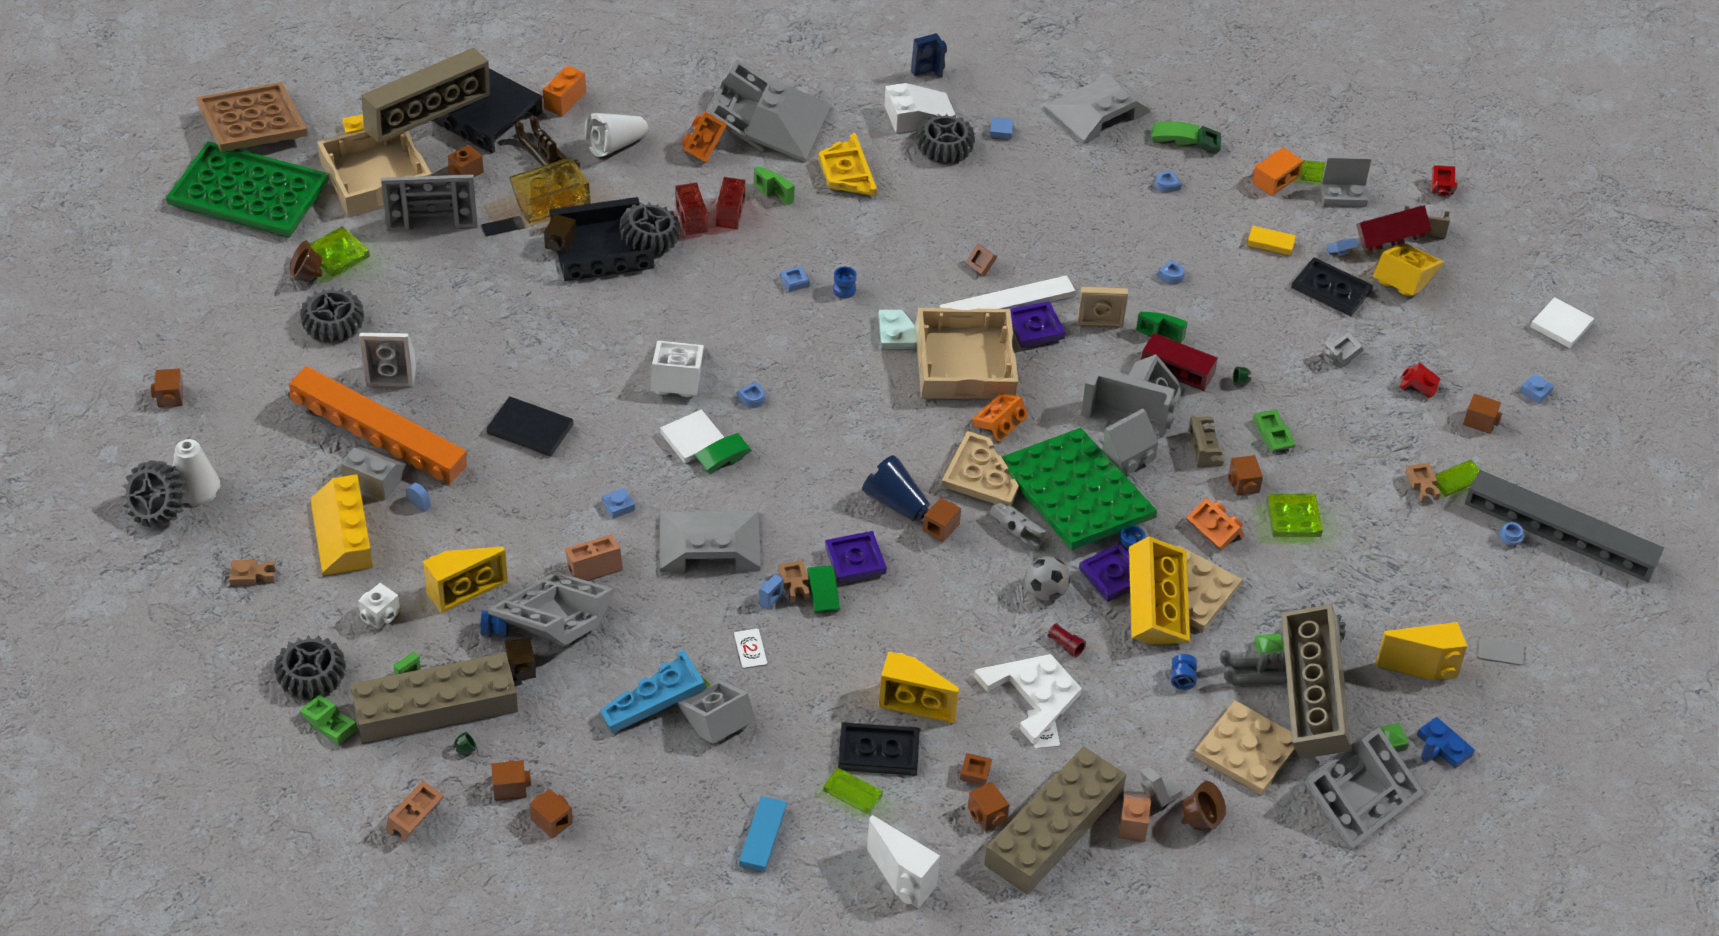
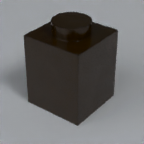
M554 214L544 231L545 248L566 254L576 238V220Z
M530 637L504 641L505 653L507 654L513 681L535 678L536 667Z

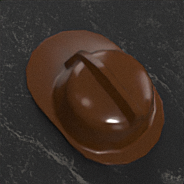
M307 240L298 246L291 259L289 270L293 280L299 279L310 282L315 276L322 277V269L320 267L323 258L312 249Z
M1204 781L1197 787L1194 793L1184 799L1182 806L1185 816L1181 822L1182 824H1190L1195 830L1208 828L1214 830L1223 821L1226 815L1225 800L1221 791L1214 783Z

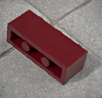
M1425 205L1356 224L1363 250L1369 248L1370 252L1383 249V244L1390 242L1392 246L1405 243L1404 239L1408 237H1413V241L1427 237L1426 233L1432 231Z
M1153 333L1142 350L1141 356L1142 360L1157 355L1179 382L1205 391L1213 378L1218 357Z

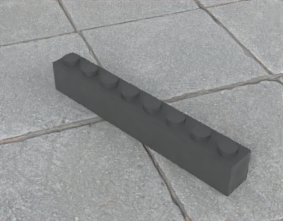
M1482 470L1478 472L1466 497L1465 505L1505 522L1517 523L1526 531L1648 583L1664 550V547Z

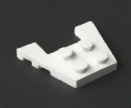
M1051 654L980 668L974 671V678L987 692L1010 681L1035 709L1037 714L1020 722L1019 727L1033 745L1040 740V736L1045 730L1048 731L1051 728L1055 719L1060 714L1062 715L1081 695L1082 688Z

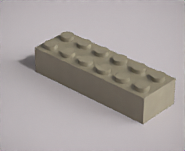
M471 48L362 94L364 130L375 141L381 143L490 96L489 61L475 48Z
M1328 604L1281 613L1292 742L1299 759L1352 751L1339 623L1333 605Z
M506 653L350 684L362 744L518 712L517 693Z
M1083 746L986 847L984 865L1028 895L1123 794L1126 774Z

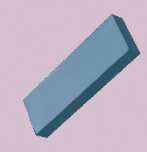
M761 796L739 860V866L766 872L787 808L786 801Z

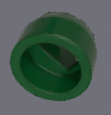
M1235 367L1233 371L1234 385H1247L1252 379L1248 377V375L1252 374L1251 371L1245 367Z
M468 732L462 733L454 741L456 752L460 755H468L477 749L474 739Z

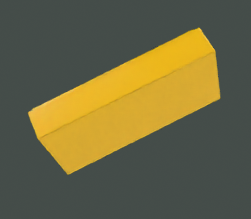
M1252 226L1247 246L1291 256L1296 235Z

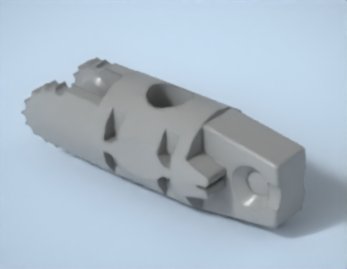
M1002 503L994 504L990 514L1000 522L999 524L1032 549L1038 551L1041 543L1030 533L1042 538L1045 537L1046 531L1012 506H1006Z

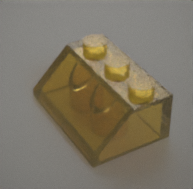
M571 157L509 177L520 211L528 223L550 217L549 209L591 203L589 182Z

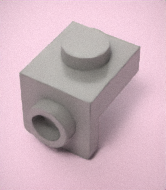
M1349 331L1333 344L1328 340L1324 342L1327 349L1325 351L1326 356L1332 363L1336 361L1341 367L1364 351L1361 344Z
M1149 766L1140 771L1144 781L1141 783L1144 792L1161 807L1174 802L1175 799L1183 795V791L1172 780L1163 782L1162 777Z

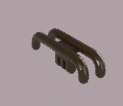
M534 115L530 118L532 131L538 139L537 148L526 136L523 123L517 122L515 124L516 135L520 143L552 178L558 181L562 180L565 177V169L571 174L579 172L580 162L578 160L571 162L557 148V144L540 128L537 116ZM558 160L562 166L556 169L550 162Z

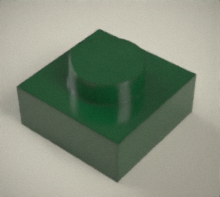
M1202 126L1198 130L1197 147L1217 154L1221 150V133Z

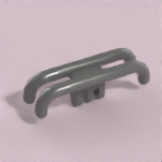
M1223 650L1220 653V661L1226 667L1224 669V678L1230 684L1260 685L1287 683V674L1284 673L1286 667L1285 651H1281L1279 657L1275 651L1270 652L1269 658L1267 652H1261L1259 658L1245 659L1230 658L1228 650ZM1257 668L1258 674L1235 675L1234 669Z

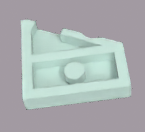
M879 310L881 349H917L915 325L903 310Z

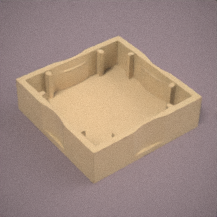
M365 130L317 142L320 163L324 171L329 173V181L348 218L384 208L381 178L432 176L422 155L414 147L409 131L381 143L375 141Z
M918 308L915 331L921 398L995 399L1000 393L1016 395L1018 374L1016 356L1012 348L1013 329L1010 309L977 308L958 310L952 308Z

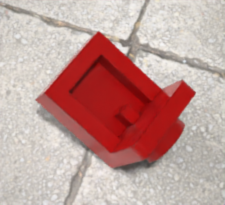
M1433 165L1432 193H1438L1440 196L1454 194L1458 187V183L1455 182V166Z
M1419 362L1412 368L1408 367L1401 375L1400 388L1405 390L1413 385L1425 396L1431 398L1436 394L1440 378Z

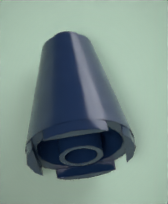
M894 455L887 457L877 466L879 470L875 475L871 473L867 477L862 491L869 497L912 521L922 520L929 510L930 503L900 459Z

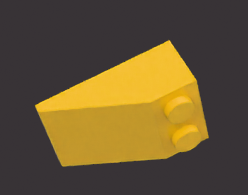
M1403 243L1382 253L1373 277L1379 279L1378 282L1384 286L1398 288V292L1405 296H1413L1421 292L1445 261L1407 243Z
M503 546L444 551L423 561L427 595L441 614L508 582L506 552Z
M1458 622L1384 631L1375 663L1380 668L1429 680H1449L1458 677L1467 644Z
M888 652L881 674L879 707L955 724L959 688L915 657L902 653Z

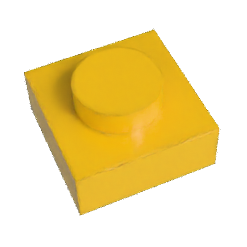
M363 115L342 118L345 134L364 131Z

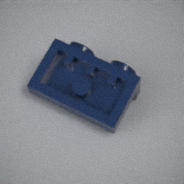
M937 33L914 39L911 72L914 76L934 71L938 78L943 77L947 45Z

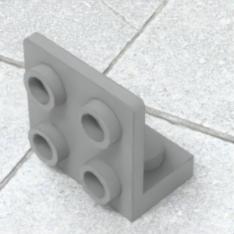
M1327 156L1320 186L1323 206L1367 207L1366 182L1371 164L1370 156Z

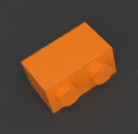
M567 65L543 89L544 109L563 116L586 93L585 72Z
M1283 147L1276 153L1273 152L1266 160L1259 162L1254 167L1252 183L1273 196L1300 177L1303 160Z

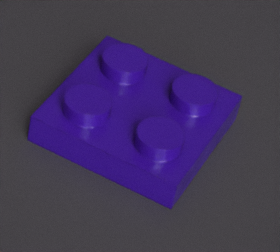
M1050 301L1010 309L1012 329L1021 348L1065 339L1066 332Z
M873 531L825 540V548L838 584L886 574L887 567Z
M1120 543L1079 563V570L1107 602L1130 591L1129 553Z

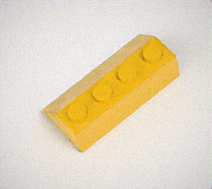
M358 475L332 478L310 498L322 574L326 576L373 568Z
M1150 536L1129 546L1132 638L1150 645L1190 642L1186 550Z

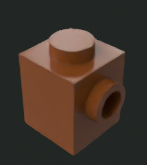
M467 145L448 155V172L450 175H473L476 177L484 172L483 157L472 146Z
M180 368L155 371V383L151 384L152 398H156L158 407L183 406V381Z
M1473 394L1463 425L1490 434L1494 425L1499 426L1503 414L1499 412L1501 402Z
M1255 455L1232 458L1228 482L1230 486L1234 487L1236 495L1260 493L1263 475Z
M940 497L924 515L923 532L944 542L960 525L961 508Z
M524 760L491 763L495 801L527 798L526 787H531L530 770L525 771Z
M992 781L969 792L968 809L970 810L971 817L976 823L979 822L984 830L998 827L1008 819L1009 803Z
M551 789L536 796L530 803L531 820L552 839L573 823L572 808L562 795L555 794Z

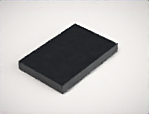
M1313 257L1292 282L1291 288L1346 315L1352 316L1372 292L1374 285Z
M509 396L487 426V434L551 457L574 423L572 418Z
M841 722L838 770L917 776L920 728Z

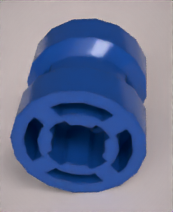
M842 266L835 270L833 292L837 297L850 298L855 294L857 274L853 268Z
M1133 525L1130 526L1131 528L1121 530L1119 543L1128 553L1129 546L1145 539V532L1139 526Z
M483 610L480 622L481 636L497 634L499 637H507L509 623Z
M1189 654L1174 656L1171 666L1173 670L1171 684L1181 690L1193 688L1197 683V675L1195 673L1197 671L1196 658Z

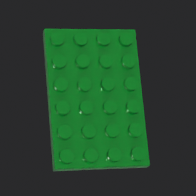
M207 141L167 195L166 201L168 205L291 237L330 179L329 173L239 149L221 152L217 143Z
M1081 427L1002 456L1008 467V473L1019 485L1018 489L1071 550L1118 533L1122 529L1131 528L1130 526L1139 525L1157 518L1155 507Z

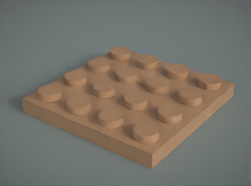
M282 82L196 97L197 106L221 152L308 136L307 127Z

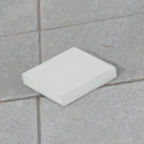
M1554 297L1532 321L1530 327L1571 348L1593 324L1594 318Z
M702 409L660 427L661 435L684 464L697 459L695 454L700 450L724 438Z

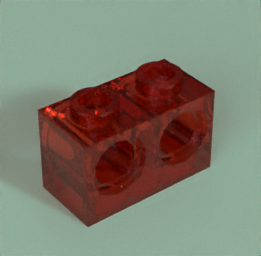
M729 177L723 178L716 205V227L738 229L746 200V180Z
M697 182L675 186V206L685 235L708 232V212Z

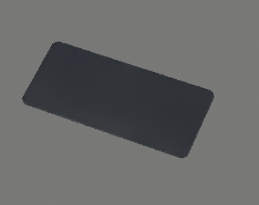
M520 216L481 225L485 236L525 227Z

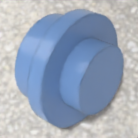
M1509 522L1500 529L1499 537L1508 545H1518L1524 539L1523 528L1517 523Z

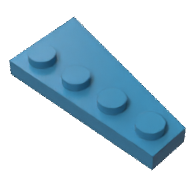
M684 649L677 654L678 658L670 664L666 662L658 668L659 672L651 678H643L638 682V687L633 691L624 692L600 710L602 718L611 733H615L706 689L704 680Z

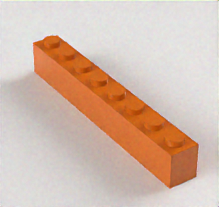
M305 366L289 383V397L295 404L306 407L314 414L332 421L336 426H341L352 432L355 436L362 437L371 442L375 447L382 448L390 452L394 457L412 464L416 469L431 474L437 480H442L450 485L467 466V451L308 366Z

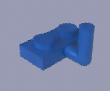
M1437 716L1418 730L1417 736L1425 742L1421 754V759L1424 762L1430 761L1439 754L1456 769L1474 754L1475 749Z

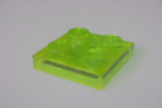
M343 226L310 243L312 249L323 258L321 267L331 277L370 257L369 249Z
M1316 494L1267 495V506L1273 537L1322 536L1323 529Z

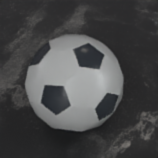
M1045 556L1035 560L1029 566L1025 576L1026 585L1030 593L1043 601H1052L1060 598L1065 594L1070 584V573L1066 565L1055 557Z

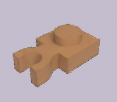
M1430 463L1406 466L1405 474L1412 489H1419L1421 502H1426L1427 494H1431L1434 500H1439L1440 491L1436 487L1437 478Z
M231 560L230 585L254 586L257 584V580L275 583V561L258 565L257 560Z
M803 560L778 564L779 575L784 579L783 589H790V602H795V594L797 593L802 594L804 600H809L810 593L807 587L809 579Z

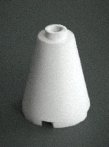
M592 113L590 114L591 117H587L585 121L586 141L590 140L592 147H589V149L597 157L606 156L644 138L648 131V124L641 116Z
M192 439L180 441L175 446L173 466H175L174 471L181 473L179 480L185 481L182 489L188 492L183 494V499L190 506L204 505L216 497V492L221 487L220 479L197 441Z

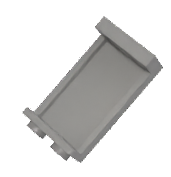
M1092 367L1085 383L1081 416L1090 418L1095 408L1127 417L1143 408L1148 415L1150 423L1160 426L1159 436L1163 437L1166 429H1171L1174 416L1170 415V413H1174L1177 400L1173 399L1175 389Z

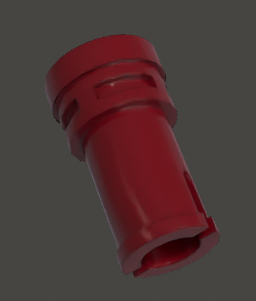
M1057 623L1048 631L1049 634L1047 636L1063 646L1064 650L1074 658L1078 657L1086 647L1084 639L1075 634L1072 635Z

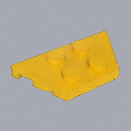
M856 133L849 135V140L844 143L838 141L832 147L818 153V160L830 189L871 196L877 195V187Z

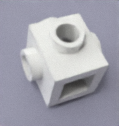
M379 583L371 591L363 594L360 600H358L360 618L366 624H371L378 630L386 623H390L401 612L399 596L382 583Z

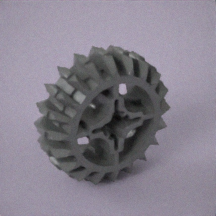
M946 113L945 116L937 114V117L930 116L929 119H924L923 123L919 125L916 140L922 155H927L928 159L934 158L936 162L939 160L944 161L945 164L946 161L954 163L956 159L962 161L963 157H968V154L974 148L975 136L973 127L970 126L969 122H964L963 117L956 118V115L948 116Z
M640 202L639 206L632 205L631 208L626 209V212L621 217L619 229L622 240L626 241V245H632L633 250L653 249L654 252L660 254L662 250L668 252L669 248H674L679 240L681 227L678 217L674 216V211H667V207H659V204L651 205L649 202L647 205H644Z
M332 287L330 291L323 289L321 293L314 292V296H308L307 301L302 303V309H300L303 329H305L307 335H312L314 340L320 338L322 343L326 340H330L332 343L336 339L342 342L344 337L350 338L351 333L357 334L358 328H362L364 321L361 301H359L357 295H352L351 291L344 292L342 288L338 291H335Z
M149 460V462H142L138 464V467L131 469L132 475L126 476L128 484L122 486L126 489V493L122 497L127 499L123 506L130 508L128 515L131 517L135 516L134 522L142 523V526L145 527L152 526L153 528H158L160 526H167L171 524V521L178 519L177 513L183 512L180 505L187 502L183 499V494L188 491L182 489L185 481L179 480L181 473L174 471L175 466L167 465V462ZM159 492L158 495L150 496L151 493Z
M308 635L305 640H301L298 637L296 643L288 641L287 648H281L280 655L276 656L274 671L277 683L281 685L284 692L289 691L291 697L298 694L301 700L305 696H309L311 700H313L314 695L323 697L326 691L332 693L333 687H340V680L344 679L346 662L342 650L339 649L337 643L331 644L329 638L322 641L319 635L315 639H311Z

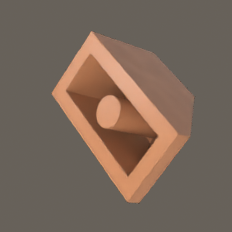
M1124 791L1118 838L1145 842L1151 806V798L1149 796Z

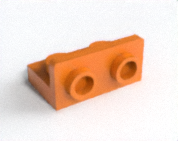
M704 111L702 115H696L691 124L695 128L691 135L688 133L685 135L681 145L684 146L683 152H687L706 163L727 124Z
M1000 393L972 418L974 427L992 430L995 441L1001 442L1028 417V413L1022 397Z
M1207 497L1186 517L1190 524L1221 551L1236 536L1241 539L1245 536L1241 529L1243 524L1235 516L1229 517L1226 515V509L1218 501L1213 503Z

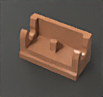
M612 534L565 548L569 572L572 571V576L587 581L623 570L621 550Z
M422 780L388 817L386 831L392 835L397 830L401 834V841H406L426 816L440 804L444 795Z

